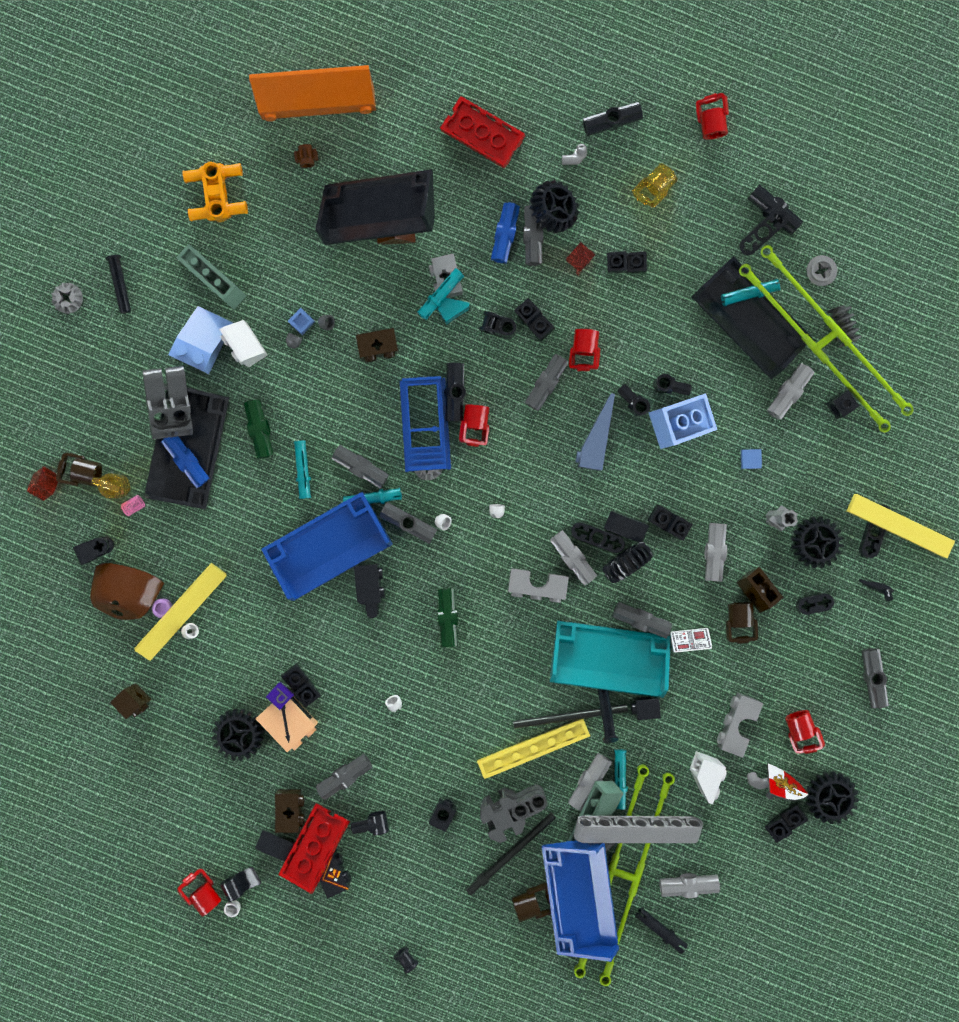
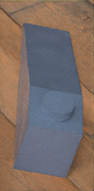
M611 393L608 396L581 450L577 451L575 462L578 463L579 468L602 471L615 394Z

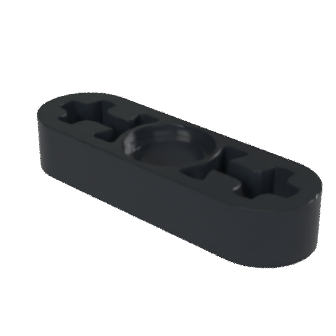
M775 209L740 241V251L744 255L754 254L787 223L788 216L786 212L782 209ZM776 213L778 215L783 214L781 217L783 221L781 223L775 222L773 226L776 228L772 230L771 226L766 222L769 220L772 223L775 220L774 215ZM767 227L769 229L768 235L763 238L759 237L757 233L759 228ZM753 234L757 240L761 241L759 244L755 241L752 244V250H744V243L746 241L750 243L753 240V237H751Z
M881 504V506L890 510L888 506ZM870 522L866 524L859 546V552L865 558H874L878 555L886 530L878 527L880 531L878 536H872L870 529L876 525ZM868 538L871 539V540H876V543H875V542H872V543H871V541H867V540H868ZM870 546V548L873 549V552L868 553V551L865 550V547Z
M575 523L571 528V534L575 539L610 552L619 553L625 547V542L620 536L585 523ZM581 525L583 526L582 530L589 532V528L592 529L589 534V540L585 539L587 535L580 534V536H577L575 528H579ZM596 532H600L603 535V540L600 543H595L592 539L593 534ZM607 535L610 536L608 540L615 541L618 539V543L621 544L620 547H616L614 550L613 545L608 543L604 547Z

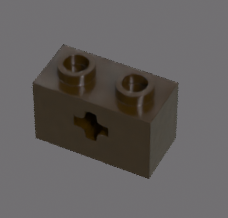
M394 328L356 335L359 356L365 362H373L377 360V357L383 356L384 359L394 358L395 354H399ZM376 342H379L380 345H383L380 346V350H376V348L374 347L376 346Z
M760 567L749 571L736 582L748 599L753 602L759 613L771 609L784 598Z
M135 683L123 689L110 703L125 719H128L131 716L135 718L142 714L149 707L147 703L152 699Z
M278 789L275 793V833H299L301 827L304 826L305 815L301 813V807H304L305 798L304 795H301V789ZM289 807H291V811H294L293 814H290V811L287 810Z

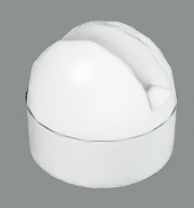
M489 505L490 515L493 518H501L505 512V505Z
M440 514L435 518V525L439 529L445 531L450 527L451 517Z
M189 623L182 627L181 632L184 638L193 639L197 637L199 630L194 623ZM192 629V633L188 634L187 631Z
M398 695L390 696L385 702L391 712H396V710H400L402 707V701Z
M237 900L227 902L224 907V913L228 917H235L240 911V903Z

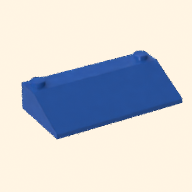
M361 492L261 550L287 599L295 601L390 547L393 543L365 495Z
M575 840L543 845L542 853L557 955L611 962L619 950L605 843H581Z

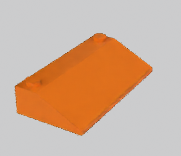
M369 65L249 74L258 113L262 120L275 121L277 118L354 112L369 114L372 111H376L374 85Z

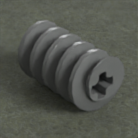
M842 305L827 311L826 313H833L830 317L851 339L852 343L857 342L862 337L861 335H855L859 328L852 327L857 323L856 320H850L854 313H847L852 308L851 306Z

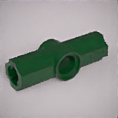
M261 400L245 402L244 407L248 420L247 430L251 440H253L257 459L274 456L270 440L271 431L269 423L264 416Z
M454 588L438 589V624L441 631V647L458 646V614L455 606Z

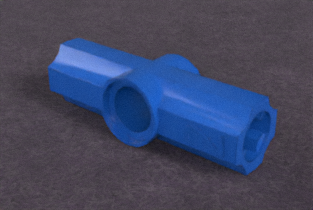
M504 203L500 222L497 224L494 237L495 244L491 255V260L497 263L507 264L520 211V206L515 203Z
M178 436L164 438L161 441L173 457L175 464L187 475L196 488L210 480L209 476L199 465L197 458L189 448H186Z

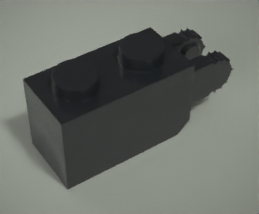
M379 564L354 566L357 602L361 605L365 604L368 618L373 619L379 614L378 603H381L382 598H385V589L381 587L380 579H383L382 567L379 568Z

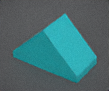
M445 298L441 306L436 309L447 325L467 312L470 303Z

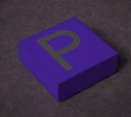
M279 682L266 698L280 710L294 694Z

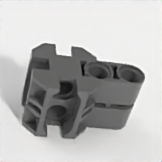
M184 367L165 368L166 383H163L161 368L142 370L152 439L193 435ZM164 390L168 391V399L165 398ZM182 410L184 415L177 418L174 416L175 412ZM155 414H164L161 420L154 419Z
M532 785L516 794L512 790L502 788L498 790L501 798L493 803L490 795L483 798L480 806V819L483 824H488L489 832L487 833L491 840L499 843L506 841L507 838L504 831L512 827L516 836L521 834L526 823L525 819L546 808L547 800L542 786Z

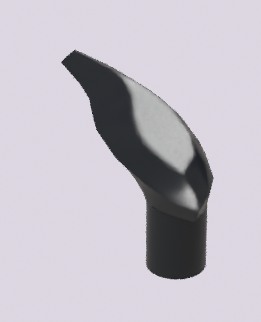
M859 579V582L884 594L886 601L893 600L892 592L894 590L890 586Z

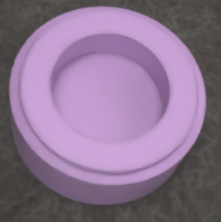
M164 598L156 600L152 605L153 614L158 618H162L172 607V603Z

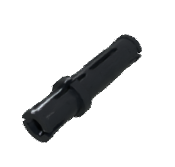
M643 907L638 911L644 917L636 912L635 918L660 936L665 944L671 945L679 954L685 952L679 947V944L687 949L688 944L676 936L672 929L666 928Z

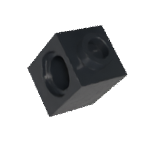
M849 390L841 392L826 403L836 419L845 417L859 407V404Z
M658 697L633 698L634 703H631V712L637 720L661 718Z
M439 798L429 818V824L446 832L456 813L454 802L446 798L444 800ZM446 810L449 814L446 817H441L438 812Z

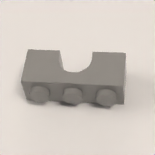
M511 568L508 592H511V596L523 597V594L531 595V599L542 600V597H548L551 602L561 603V599L566 600L569 577L548 573L546 584L542 587H535L530 583V571Z
M738 692L736 696H733L730 703V713L724 718V729L717 737V746L721 750L742 758L744 757L750 739L739 734L738 726L745 719L757 722L763 703Z

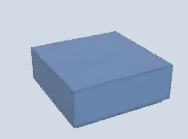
M302 308L288 320L301 335L315 323Z
M761 449L741 450V469L762 468Z

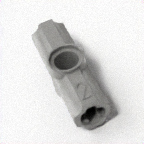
M802 363L797 366L791 377L779 388L778 395L767 409L771 416L781 420L791 405L797 402L804 392L803 388L815 373L812 368Z
M782 505L777 510L768 511L765 515L766 523L779 531H783L788 526L794 527L798 522V514Z
M709 523L708 543H706L704 551L706 560L705 580L722 582L724 562L727 558V545L725 544L727 524Z
M563 530L550 539V542L560 553L564 563L570 570H573L584 586L597 577V574L585 560L586 558L576 545L574 546Z
M597 753L589 768L580 776L578 786L568 801L572 807L582 811L595 781H603L602 779L611 766L612 761L604 755Z
M686 873L680 875V877L661 878L659 882L662 897L682 896L684 898H696L699 894L719 893L720 891L717 874L697 876L696 874Z

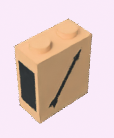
M294 696L280 710L272 703L256 718L286 752L291 749L295 751L303 743L301 739L305 735L309 738L317 730L315 726L318 723Z

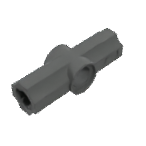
M530 204L524 208L525 227H523V243L525 244V265L537 266L542 265L543 228L541 229L540 222L536 223L537 218L532 216L534 211L529 209L532 205Z
M557 354L552 357L545 371H542L535 382V387L526 399L525 404L536 411L541 409L548 395H551L558 384V379L569 363L565 358Z
M342 445L338 446L331 458L348 468V471L361 479L364 478L380 489L389 477V474L372 465V462L359 454L356 455Z
M389 502L385 504L379 517L428 544L431 543L438 530ZM407 517L414 521L413 527L409 529L403 525V521Z
M621 602L617 603L612 616L615 619L631 624L634 628L644 632H651L666 639L672 627V623Z
M864 649L861 651L865 670L863 679L867 683L870 707L885 708L889 706L886 690L887 677L883 672L880 649ZM877 674L878 679L873 683L872 677Z
M363 753L347 765L340 766L331 776L316 785L318 794L326 800L339 790L348 788L358 777L372 769L371 761Z

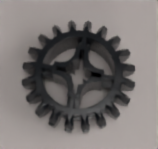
M545 181L540 184L531 194L532 198L529 201L532 204L529 209L534 211L532 216L537 218L536 223L540 222L541 229L546 227L547 232L553 231L554 234L571 228L580 213L577 210L579 204L575 203L577 197H573V191L568 190V185L563 186L562 181Z
M810 517V522L807 519L803 520L804 526L802 524L797 525L799 531L793 530V533L797 536L796 538L791 537V541H795L791 548L797 549L793 554L794 556L800 555L798 561H804L805 566L811 564L812 568L817 566L824 568L825 564L831 565V560L837 561L835 554H842L838 548L844 547L843 544H839V540L844 538L843 536H838L841 530H834L837 524H830V519L823 520V517H818L816 520L815 517ZM818 527L823 528L829 537H823ZM811 529L809 539L804 541L806 533ZM817 540H823V542L817 545L810 544ZM828 544H830L829 550L825 555H823L825 553V547ZM805 548H811L813 554H816V558L811 557Z
M645 542L632 545L611 559L603 567L604 575L611 583L623 580L651 560L653 556L651 549Z
M237 708L233 709V712L228 710L225 712V715L219 716L220 721L217 720L214 723L217 727L212 729V732L216 733V735L212 736V740L218 741L214 744V747L220 746L219 754L223 751L226 752L224 758L231 755V760L234 761L238 756L239 761H242L244 756L249 759L251 754L255 755L257 753L256 748H261L260 742L264 740V737L260 734H263L265 731L258 728L261 724L259 722L256 723L257 715L253 718L251 717L252 711H249L246 715L244 708L240 710V713ZM236 720L243 721L248 726L243 727L239 724V722H236ZM229 722L230 734L225 737L224 729ZM252 731V742L250 746H247L246 735ZM236 732H244L241 736L232 737ZM228 743H235L238 748H234Z
M831 771L830 774L823 772V777L816 775L817 781L811 780L813 786H807L810 793L806 796L809 799L806 801V804L810 806L809 811L814 813L815 818H820L823 823L828 821L829 824H833L836 821L838 824H841V818L848 821L846 815L854 816L851 810L852 808L858 809L854 802H858L859 799L855 797L858 791L854 789L855 784L850 782V778L844 777L842 773L836 775L834 771ZM832 784H840L844 790H835ZM820 805H829L832 811H824L820 808Z

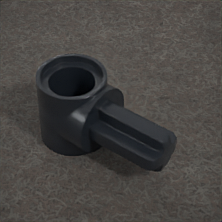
M669 374L660 375L654 380L653 384L654 389L659 393L671 394L675 392L689 396L692 390L690 384L675 381V377ZM660 379H665L668 382L667 388H662L659 385Z
M626 384L618 389L617 392L629 404L627 407L634 416L641 417L649 412L650 403L641 395L637 396ZM638 402L644 404V412H638L636 410V404Z
M377 811L369 814L367 820L352 822V833L357 834L370 831L372 835H382L389 832L386 811Z

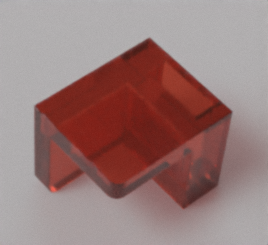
M580 242L566 258V261L577 270L576 274L579 276L593 260L595 254Z
M43 466L33 474L27 492L43 501L54 494L58 484L56 481L57 474Z

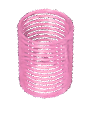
M139 495L121 504V508L127 516L145 507V503Z

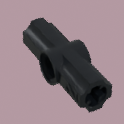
M639 102L619 108L611 107L606 112L583 118L584 131L587 136L607 130L614 131L620 126L642 120L641 105ZM614 116L617 121L611 122L608 117Z
M760 184L747 198L763 211L764 217L775 209L784 210L788 220L782 228L790 235L803 222L788 209V205L783 199L774 197ZM776 213L774 215L775 220L772 223L777 221L781 223L783 221L781 218L783 214L778 215Z
M447 363L446 388L444 390V396L446 397V421H463V399L466 394L464 387V363ZM454 387L458 390L457 397L452 395Z

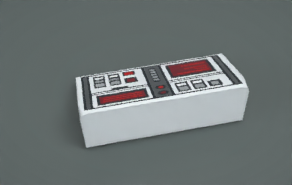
M708 628L670 632L671 649L673 652L712 649Z

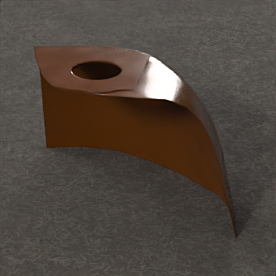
M102 563L95 568L91 586V603L96 609L119 620L140 619L152 606L164 582L145 571L113 563ZM118 601L119 605H114L112 602ZM111 610H118L123 613V616L115 615Z

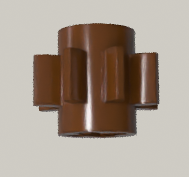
M302 144L298 146V151H294V158L296 164L300 163L301 168H311L315 165L314 161H318V154L316 149H312V145Z

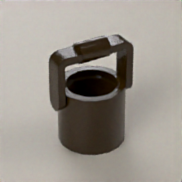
M64 453L61 461L58 463L56 481L78 487V484L96 487L102 477V464L85 460L86 457L82 455ZM68 457L76 458L70 470L71 481L62 480Z
M753 602L728 603L729 621H726L727 641L736 642L737 644L756 641L758 639L757 619H754ZM731 627H752L753 636H737L732 638Z
M546 883L527 889L526 893L512 898L520 923L534 917L539 919L551 914V908L540 911L534 894L545 889V896L550 905Z

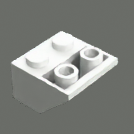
M244 320L220 329L223 334L220 337L225 345L233 350L231 354L237 363L239 362L241 365L244 364L250 367L268 355L248 323Z
M696 751L690 771L701 794L708 803L713 804L714 800H717L719 797V786L726 777V767L717 758Z

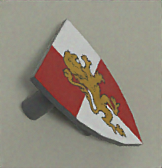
M767 764L769 791L766 793V797L772 800L776 796L784 800L796 801L809 795L791 775L773 765Z

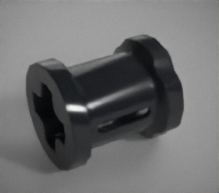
M407 946L401 948L393 957L395 961L398 960L402 965L405 974L411 972L419 963L408 952L409 948Z

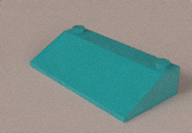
M557 621L550 682L664 698L669 689L671 636H668L666 639L651 633Z

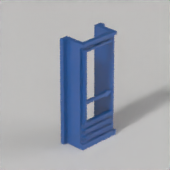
M441 376L402 378V381H400L405 472L451 469L448 421H446V397L444 396L446 381ZM437 384L439 427L410 429L408 386ZM440 431V446L412 448L411 432Z

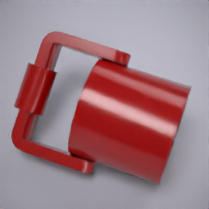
M715 93L696 102L698 123H701L703 138L711 140L726 136L728 134L726 115L729 114L727 96L724 93ZM722 99L723 108H712L702 112L701 105L710 104Z
M575 329L573 347L570 349L569 356L570 368L577 369V371L598 369L600 361V348L598 347L599 331ZM575 355L594 356L593 365H575Z
M465 404L464 419L460 425V442L474 447L487 445L490 407ZM466 429L483 430L481 441L472 438L465 439Z
M800 710L785 717L790 731L788 736L795 753L808 754L823 749L825 746L823 736L819 727H815L808 710ZM815 735L817 736L819 744L808 745L802 748L798 747V741H804Z
M198 869L194 873L191 872L182 880L183 883L177 887V892L188 906L192 904L202 917L213 910L222 900L212 887L214 885L213 881L203 869ZM201 874L207 882L187 897L181 889L188 886L196 879L197 875Z

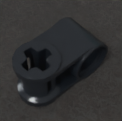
M484 311L485 317L482 326L479 327V331L506 339L515 336L517 328L514 320L493 312ZM507 324H510L513 327V330L510 333H506L502 330L503 327Z
M107 536L99 537L73 547V550L80 565H84L110 553L114 548V541Z

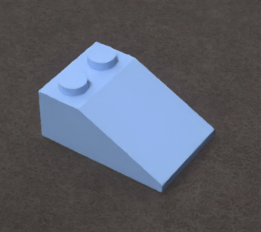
M198 306L176 337L168 355L209 374L224 344L220 337L223 335L220 329L233 324V322Z
M706 393L649 412L660 449L674 446L717 430Z

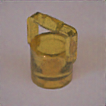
M660 163L646 178H643L632 190V193L644 205L652 208L656 207L667 195L668 190L677 182V177L668 166ZM646 187L655 198L650 200V198L639 192Z
M109 473L101 478L93 477L91 484L98 486L99 492L106 498H123L130 491L129 480L121 474Z

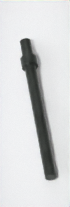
M626 704L611 706L612 716L613 714L628 712ZM598 708L513 721L515 729L602 715L601 709Z
M551 812L485 873H481L476 877L477 880L466 889L468 894H474L481 886L484 887L489 883V879L556 819L554 814Z

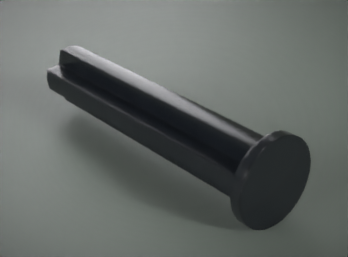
M121 255L107 256L105 259L109 262L119 311L122 314L130 313L131 308L120 263Z
M598 689L605 735L603 742L614 743L619 738L615 735L609 690Z

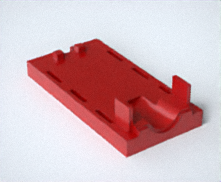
M460 96L452 108L454 114L452 117L447 116L440 130L505 169L511 161L514 151L522 144L525 133Z
M317 803L278 874L313 894L350 822L338 814L331 816V810Z

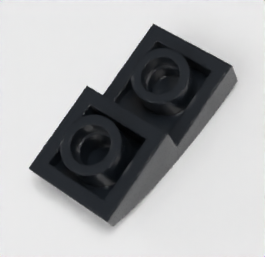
M622 251L607 253L608 273L647 272V252L627 253Z
M529 298L514 310L522 322L540 341L555 330V327Z
M656 504L647 520L684 541L693 525Z
M611 511L604 529L628 539L643 542L649 525Z
M297 663L281 675L282 679L293 690V694L305 708L321 696Z
M796 802L773 818L765 828L775 842L778 843L793 834L792 830L807 822L808 817Z
M263 830L255 849L286 861L295 842Z

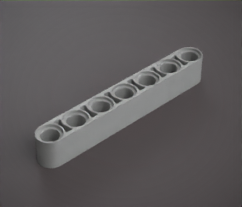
M580 816L577 819L574 838L581 843H697L700 838L703 822L699 818L692 816Z

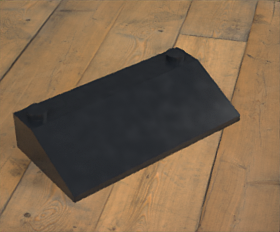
M432 169L325 185L315 231L325 245L431 232L435 217Z
M733 256L692 298L770 379H773L794 360L806 344L801 339L802 337L765 295L761 298L757 296L723 306L722 303L724 301H721V294L754 286L746 277L740 275L739 269L742 264ZM745 267L742 268L743 273L749 272ZM786 311V313L795 321V323L803 330V332L811 337V335Z
M187 387L193 435L178 437L197 458L199 465L209 476L210 480L196 488L187 475L175 464L173 457L161 443L164 438L156 439L144 497L206 509L229 397ZM166 390V394H165V398H166V399H168V391H167V390ZM178 410L174 416L177 418L182 417L184 411ZM161 413L160 420L164 417L163 413Z

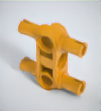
M207 162L199 169L183 171L185 183L202 181L206 205L201 208L188 209L190 221L207 219L208 221L224 222L231 218V215L248 214L246 201L229 204L225 180L227 177L243 176L240 163L224 166L221 163ZM212 170H217L216 175L212 177L209 176V173ZM217 208H222L220 214L214 215Z

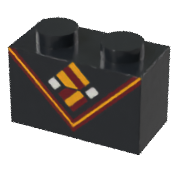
M336 850L320 879L327 899L348 890L350 881H352L349 871H345L343 867L342 855L337 853Z

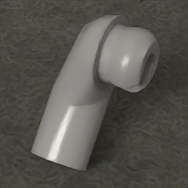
M577 145V149L572 155H562V165L580 164L587 155L586 145Z
M755 772L747 774L750 786L757 789L769 787L768 777L761 779L757 777Z

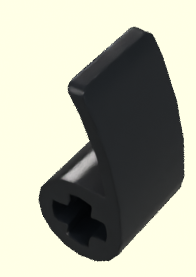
M252 866L224 880L220 887L228 902H232L241 897L246 890L261 884V880Z

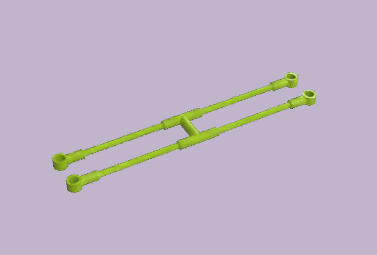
M770 245L762 247V257L768 258L776 268H779L832 330L819 342L815 343L808 334L803 332L761 285V281L751 271L749 264L741 265L739 269L740 275L746 277L754 287L757 286L799 333L805 344L808 345L823 364H826L867 409L869 415L878 424L881 432L885 433L890 430V422L883 419L876 410L870 407L829 361L830 358L822 351V348L836 337L852 350L892 395V399L901 408L903 415L909 416L913 413L912 404L907 403L899 393H896L852 344L851 339L830 316L825 314L782 265L783 263L773 253V248ZM769 248L771 253L765 255L763 250ZM747 267L749 272L743 273L742 268ZM905 407H910L911 410L908 411V412H905V411H904V408H905ZM888 424V427L882 428L881 425Z
M642 764L637 767L638 776L634 785L635 790L626 816L632 815L639 790L642 788L645 777L649 775V769L646 765ZM642 768L646 769V772L644 774L640 773V770ZM667 772L662 776L663 785L654 816L660 815L670 785L675 782V778L671 773ZM671 776V781L666 782V777ZM623 843L617 844L608 867L610 886L614 876L632 881L627 904L617 932L618 945L633 897L637 893L651 843L645 844L634 874L616 868ZM580 958L578 964L574 967V974L577 978H583L586 974V958ZM614 958L611 962H606L604 971L599 975L600 983L603 986H609L611 983L610 975L614 965ZM578 969L583 970L581 973L576 972ZM608 977V980L603 981L602 978Z

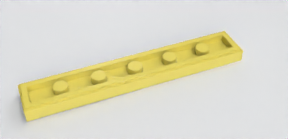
M858 494L853 495L846 511L943 558L948 559L955 543L954 540Z
M211 563L134 648L135 651L151 661L225 579L226 573Z
M577 719L477 760L483 778L486 779L590 737L584 719Z

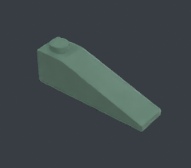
M190 244L176 257L232 309H235L247 296Z
M595 781L579 817L611 816L616 810L623 792L614 781ZM576 824L571 832L568 841H575L574 831Z

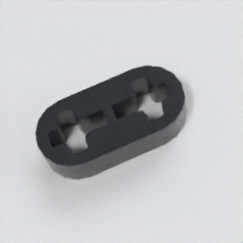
M827 593L805 596L797 600L796 609L799 613L805 615L828 611L833 607L834 599ZM823 597L828 599V602L825 604L826 606L817 604V602L823 601ZM804 601L810 604L813 603V606L807 607V611L801 608L804 605Z

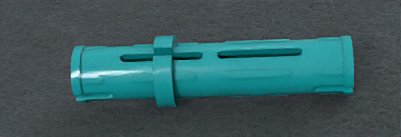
M454 268L438 289L427 297L428 300L417 313L424 320H427L433 311L441 306L442 301L459 281L464 278V275L457 268Z
M778 279L761 283L769 293L780 291V283L776 284L779 282ZM750 286L721 294V301H724L722 303L723 306H727L757 296L761 298L764 297V294L757 286Z
M294 441L297 468L296 482H298L299 499L311 498L309 483L311 477H309L306 441Z
M400 487L364 493L369 504H385L387 501L402 500ZM355 495L343 496V502L354 497Z
M615 749V784L623 792V796L616 809L623 810L626 809V792H628V787L626 786L627 750Z

